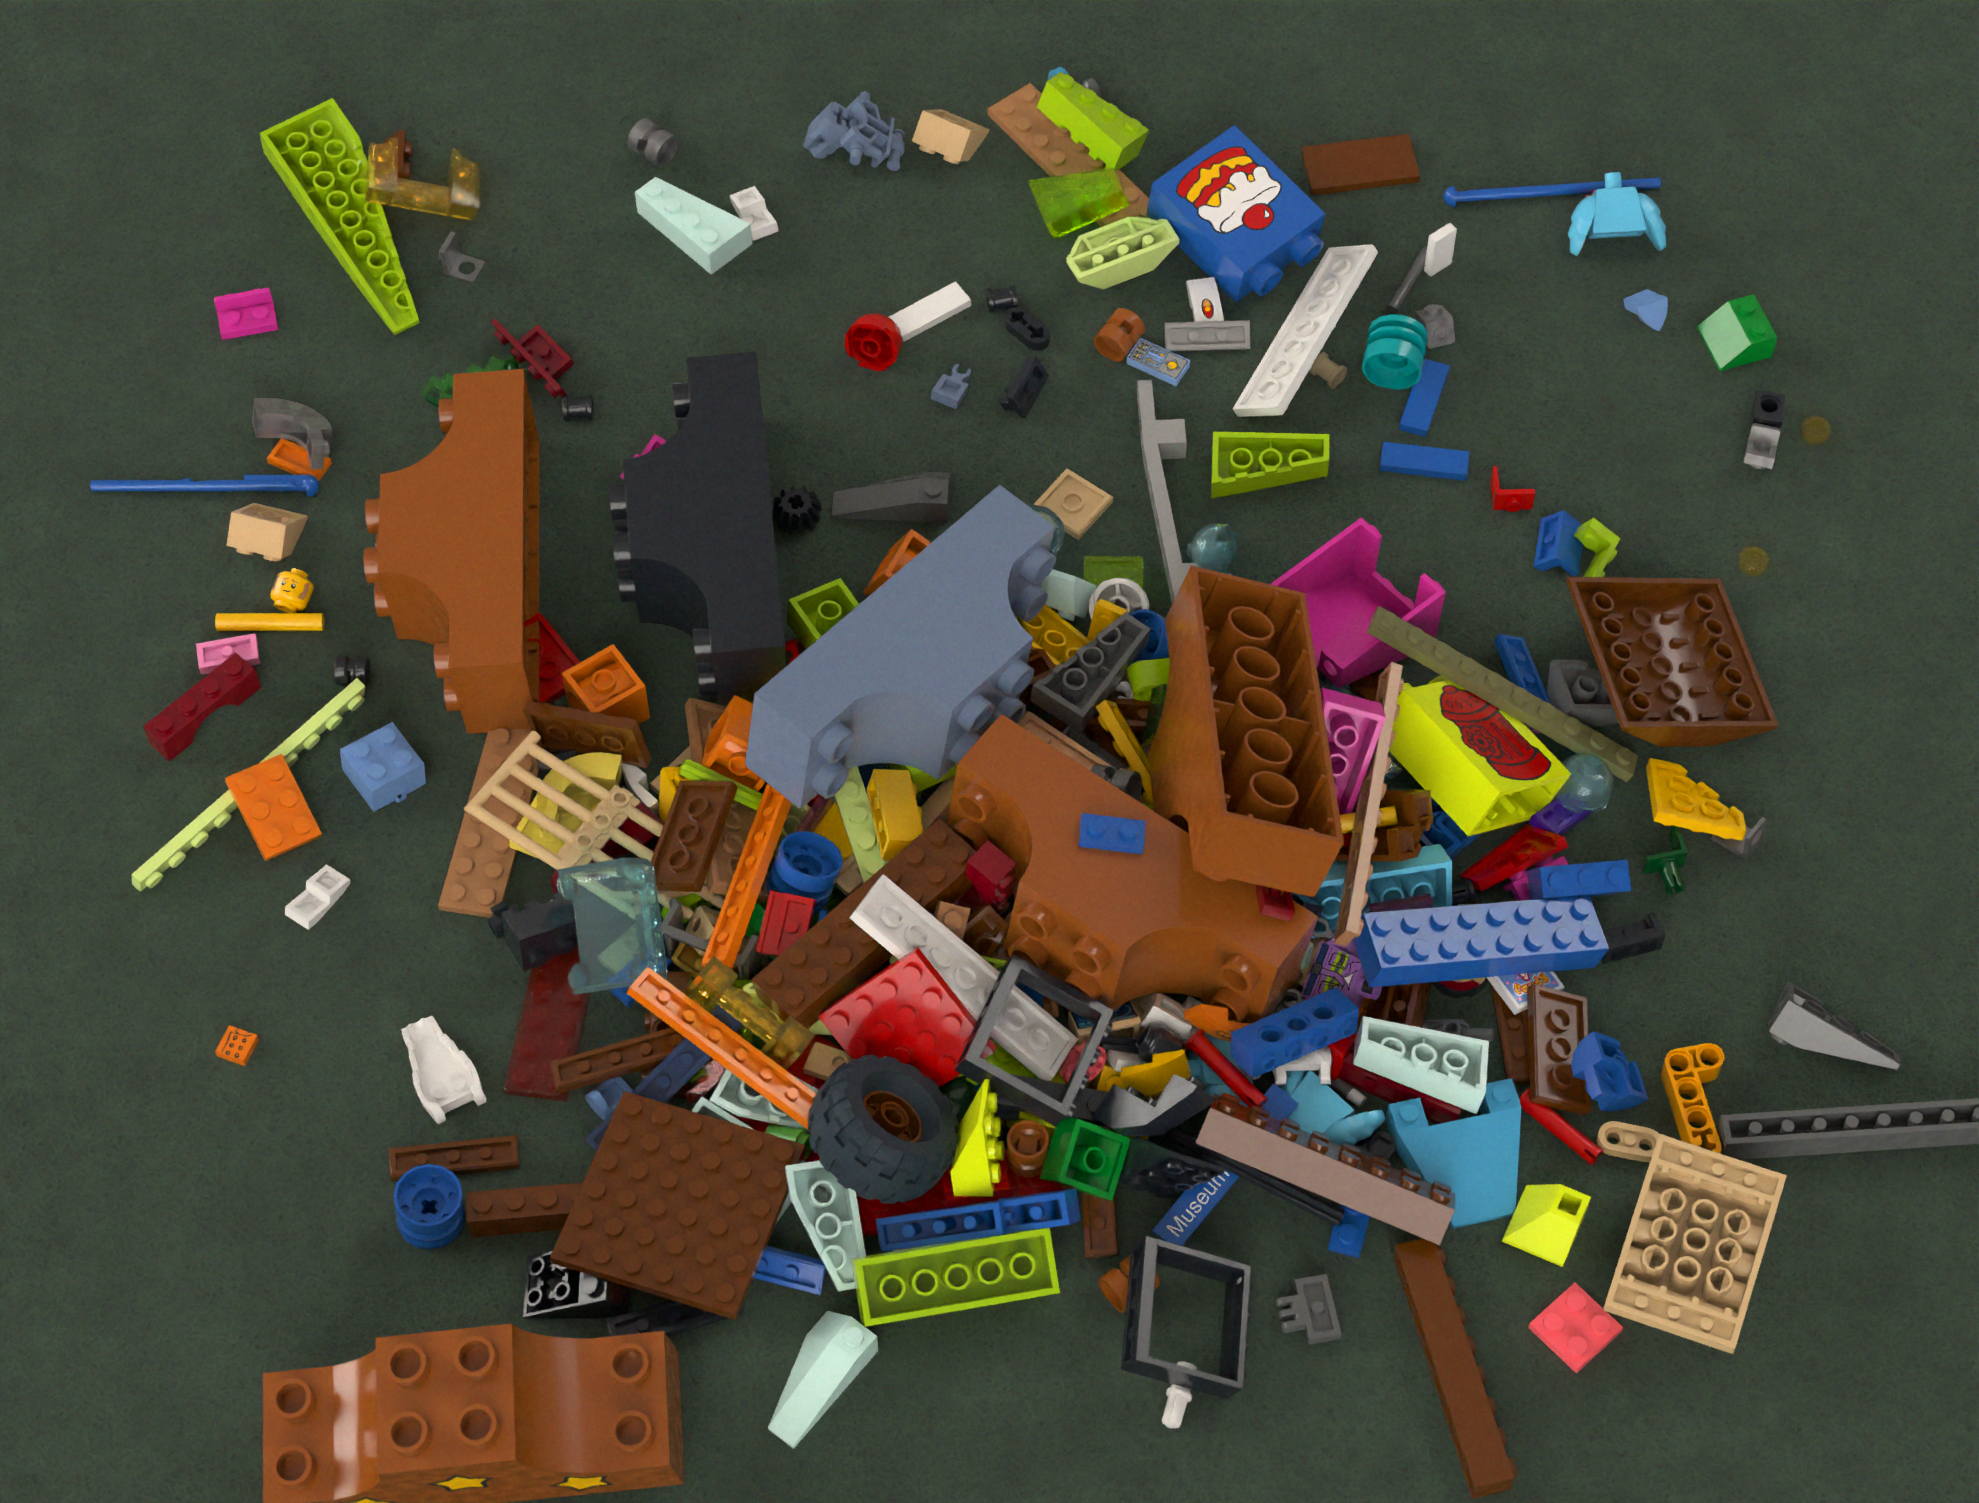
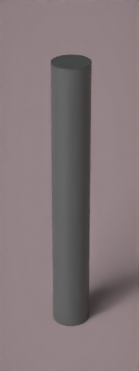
M1427 247L1422 248L1388 304L1387 310L1389 312L1397 313L1423 270Z

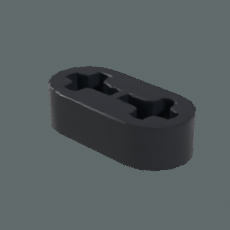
M1013 307L1006 312L1005 327L1009 333L1031 350L1040 351L1048 347L1050 343V330L1044 323L1022 307Z

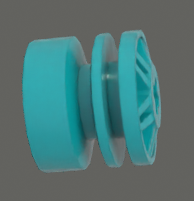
M1390 314L1375 319L1368 330L1367 348L1364 352L1362 372L1367 380L1376 386L1396 390L1410 388L1417 384L1422 376L1423 356L1426 353L1428 332L1423 324L1404 315Z

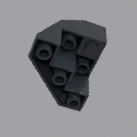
M1177 1074L1175 1076L1172 1075L1163 1092L1159 1093L1156 1100L1146 1097L1145 1101H1143L1142 1099L1145 1095L1129 1085L1124 1090L1113 1083L1093 1117L1123 1136H1161L1210 1106L1215 1098L1204 1091L1207 1087L1206 1084L1191 1075L1190 1077L1187 1076L1186 1079Z

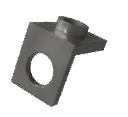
M452 231L439 250V259L441 260L443 273L451 277L474 283L485 265L483 260L460 253L457 234ZM464 263H472L475 266V270L470 274H462L459 271V267Z
M1762 817L1752 829L1746 826V834L1743 841L1724 839L1718 835H1712V840L1747 860L1764 839L1767 819Z

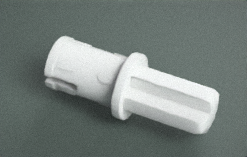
M1177 1362V1365L1197 1370V1367L1191 1363ZM1172 1384L1166 1390L1168 1399L1162 1417V1423L1166 1427L1179 1428L1181 1426L1187 1402H1190L1192 1399L1191 1389Z

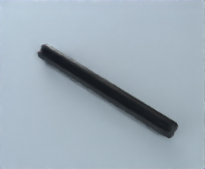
M1179 1126L1174 1127L1167 1133L1166 1139L1169 1142L1224 1167L1226 1171L1335 1226L1341 1223L1345 1215L1343 1209L1285 1180L1196 1144L1197 1136Z

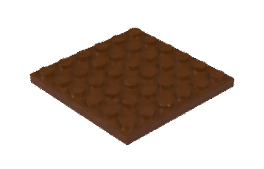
M624 1091L550 1256L551 1263L736 1320L789 1193L785 1166L801 1163L806 1152L805 1145Z

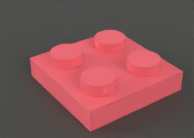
M1574 1282L1530 1322L1528 1328L1577 1373L1622 1332L1623 1326L1607 1311H1604L1592 1297Z

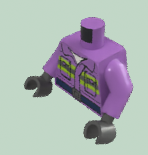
M1318 918L1317 922L1324 925L1325 931L1322 934L1313 931L1312 936L1315 938L1325 937L1328 940L1327 942H1321L1302 993L1300 994L1295 989H1289L1285 992L1286 995L1293 996L1296 999V1003L1283 1002L1282 1006L1284 1009L1335 987L1358 1008H1360L1364 997L1374 1000L1378 999L1382 986L1368 987L1354 941L1352 940L1347 946L1334 943L1336 929L1334 931L1330 930L1328 922L1325 919Z

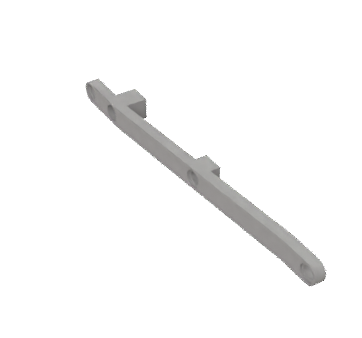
M1137 380L1142 459L1168 588L1173 604L1190 566L1199 567V562L1182 563L1161 459L1186 458L1185 420H1156L1152 380Z

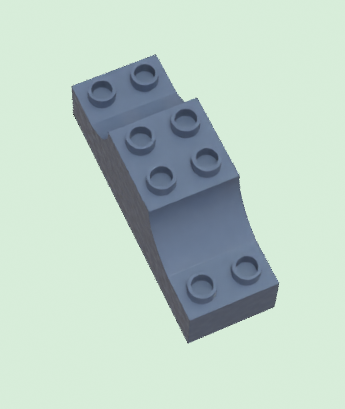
M1001 485L997 486L755 693L745 766L801 809L818 793L825 799L834 796L846 782L849 769L861 765L874 763L907 765L920 769L936 780H939L954 765H958L962 757L1001 714L1018 723L1026 710V705L1019 700L1020 694L1032 680L1034 669L1027 664L1033 637L1024 630L1017 621V618L1019 617L1025 622L1031 621L1041 611L1047 601L1048 594L1041 589V586L1056 563V557L1049 552L1055 525Z

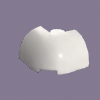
M1163 993L1152 994L1146 1011L1140 1019L1141 1026L1146 1028L1149 1025L1153 1027L1157 1024H1163L1183 1039V1044H1186L1199 1029L1184 1018V1011L1202 1003L1188 996L1182 1005Z

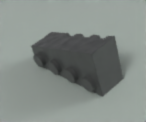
M1125 612L1097 634L1093 641L1086 646L1083 645L1070 659L1052 669V673L1033 684L1030 701L1081 733L1098 711L1095 706L1108 698L1126 674L1128 666L1136 661L1148 645L1151 628Z

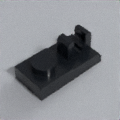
M1036 356L1026 357L1012 386L1005 388L1006 398H1000L998 401L1004 410H1015L1021 418H1026L1049 377Z

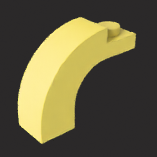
M602 752L586 753L563 761L609 791L615 785L620 786L623 774L622 755ZM553 769L543 779L544 782L572 800L582 795L591 794ZM537 792L538 810L560 824L564 809ZM542 828L543 838L556 839V836Z

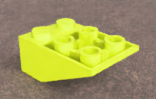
M984 1079L959 1125L957 1132L959 1140L950 1172L954 1196H993L995 1183H1000L1001 1168L998 1161L1004 1159L1003 1141H998L1001 1132L1000 1117H995L994 1112L997 1111V1094L991 1093L989 1079Z

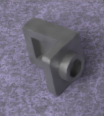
M1428 305L1423 310L1415 311L1416 320L1423 324L1428 332L1427 346L1430 349L1455 342L1453 316L1442 305Z
M1753 423L1746 447L1744 463L1757 469H1772L1781 429Z

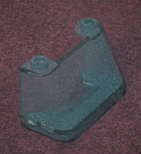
M621 858L558 869V892L566 900L573 901L581 962L573 965L572 971L569 972L568 976L569 984L573 989V995L628 989L647 966L666 980L667 965L663 934L658 931L661 925L652 863L648 859Z

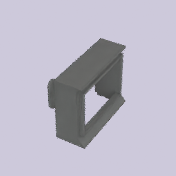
M670 899V910L658 931L664 934L668 958L671 959L680 942L706 952L709 941L684 931L682 905L678 900ZM752 935L741 955L737 953L734 965L738 966L739 973L727 987L742 993L743 986L752 983V979L769 965L768 956L756 952L759 941L758 936Z

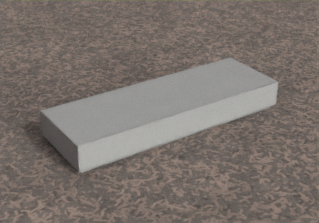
M1250 320L1164 323L1165 349L1168 351L1251 349Z

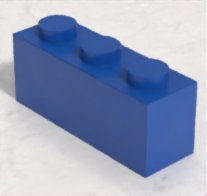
M1628 860L1548 866L1527 871L1530 900L1590 895V897L1631 891Z

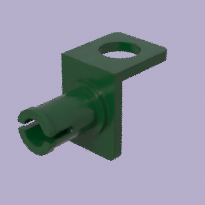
M1672 825L1669 840L1673 851L1647 856L1643 867L1644 874L1660 872L1667 895H1673V888L1675 894L1684 891L1685 884L1682 881L1678 867L1684 866L1688 854L1680 828Z

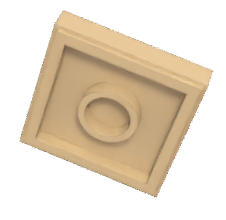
M1066 468L1032 505V509L1053 525L1079 540L1112 504L1113 496Z

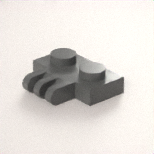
M1327 1274L1295 1279L1296 1295L1281 1297L1276 1300L1277 1308L1290 1307L1289 1309L1279 1311L1280 1320L1293 1319V1321L1281 1324L1284 1333L1305 1330L1308 1345L1341 1339L1342 1333Z

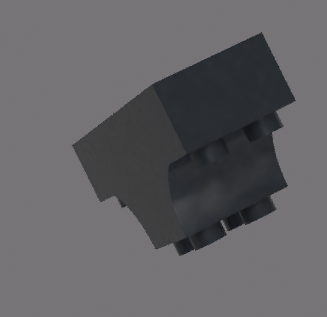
M756 351L686 358L688 381L672 383L678 431L666 443L652 452L639 457L624 459V484L609 485L611 515L615 524V534H612L615 568L618 570L621 603L637 601L640 623L671 626L693 638L700 695L717 694L718 705L727 706L734 695L753 704L755 693L787 666Z

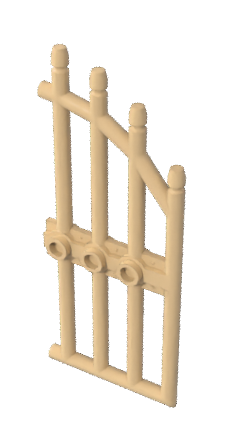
M531 731L464 807L466 812L622 913H627L633 920L640 922L645 914L641 909L631 904L660 903L670 910V899L677 900V898L693 893L707 901H711V904L718 908H722L725 898L722 895L709 892L708 886H706L708 885L707 876L701 892L648 891L642 885L643 877L602 852L601 849L612 839L650 864L654 852L619 830V828L627 818H630L660 837L663 825L636 808L640 804V800L635 798L630 791L625 788L621 789L617 785L609 791L538 746L537 743L541 736L536 731ZM527 754H530L602 801L591 812L519 766V763ZM511 774L584 822L573 833L500 785ZM492 795L564 841L565 844L557 854H554L482 806ZM593 860L640 891H611L585 874L583 870ZM682 905V918L690 921L695 913L688 906Z

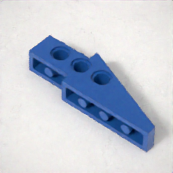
M1076 1188L883 1217L876 1219L880 1250L883 1252L1070 1225L1081 1221Z

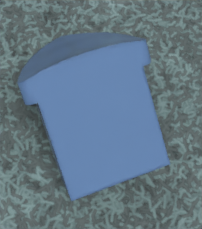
M1646 289L1623 299L1626 310L1638 315L1647 326L1656 331L1662 328L1668 310V298L1666 296H1661Z
M621 1077L606 1080L595 1090H591L585 1095V1098L595 1113L605 1120L617 1107L623 1092L631 1093L633 1090Z

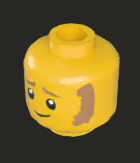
M292 568L291 572L283 571L278 574L270 593L274 606L277 609L287 613H296L306 609L314 590L312 582L307 579L308 574L296 568Z

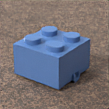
M393 722L340 749L343 772L373 812L393 801L401 802L406 799L408 793L426 784L423 761Z

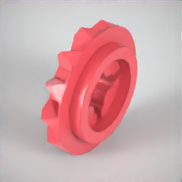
M1087 1039L1081 1045L1075 1044L1060 1066L1059 1074L1066 1083H1068ZM1100 1044L1097 1047L1101 1050L1100 1056L1093 1067L1089 1066L1086 1075L1089 1076L1088 1082L1100 1073L1106 1062V1051L1103 1047H1100Z

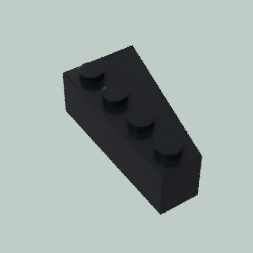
M615 874L596 879V881L611 891H626ZM581 885L572 894L565 891L553 894L551 901L539 905L537 900L527 903L524 907L525 910L514 914L512 909L501 912L506 944L524 972L531 968H539L547 960L559 954L569 953L575 946L587 940H594L603 932L615 926H622L630 920L627 913H622Z

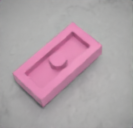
M255 633L196 644L201 675L211 673L234 653L240 655L251 666L260 664L258 641Z

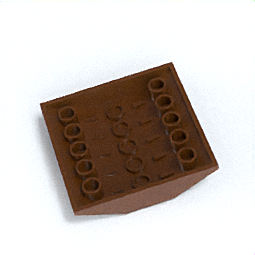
M1567 578V585L1622 731L1659 747L1714 746L1778 728V722L1721 579Z

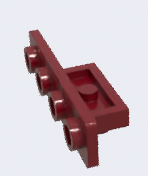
M494 318L491 323L496 329L493 335L503 346L508 343L512 347L510 352L519 363L526 361L529 364L527 370L537 381L542 378L546 382L544 388L554 399L558 396L561 399L563 396H568L556 382L561 375L575 364L568 354L538 324L517 341Z

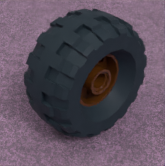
M865 1055L861 1058L853 1059L848 1064L843 1063L829 1076L812 1100L814 1103L809 1109L808 1131L811 1133L809 1140L812 1149L820 1157L819 1162L827 1172H831L838 1179V1183L846 1189L854 1190L858 1193V1196L868 1200L874 1198L880 1200V1203L895 1204L897 1201L907 1202L923 1196L944 1175L952 1163L959 1140L957 1133L959 1130L958 1119L952 1113L953 1106L947 1096H943L938 1089L939 1086L931 1078L928 1079L921 1074L919 1069L907 1063L906 1065L898 1062L896 1058L888 1056L878 1058L877 1055Z

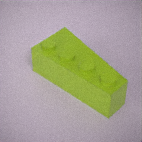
M1062 72L1047 81L1037 108L1059 128H1067L1070 131V138L1075 143H1083L1090 149L1088 154L1095 161L1101 159L1106 164L1105 170L1111 175L1139 155L1149 132V129L1141 125L1138 120L1130 118L1121 112L1118 107L1098 97L1094 91L1086 89L1074 81L1071 76Z
M1213 432L1211 498L1326 477L1329 467V434Z

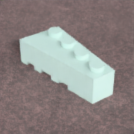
M657 177L635 191L637 212L711 275L753 244L750 223Z
M1363 1016L1355 1039L1353 1065L1477 1114L1486 1093L1489 1041Z

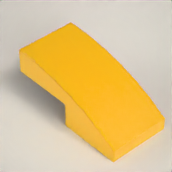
M1185 1050L1153 1054V1063L1121 1067V1079L1124 1089L1129 1085L1144 1094V1097L1163 1092L1172 1075L1175 1076L1177 1074L1184 1079L1191 1075Z

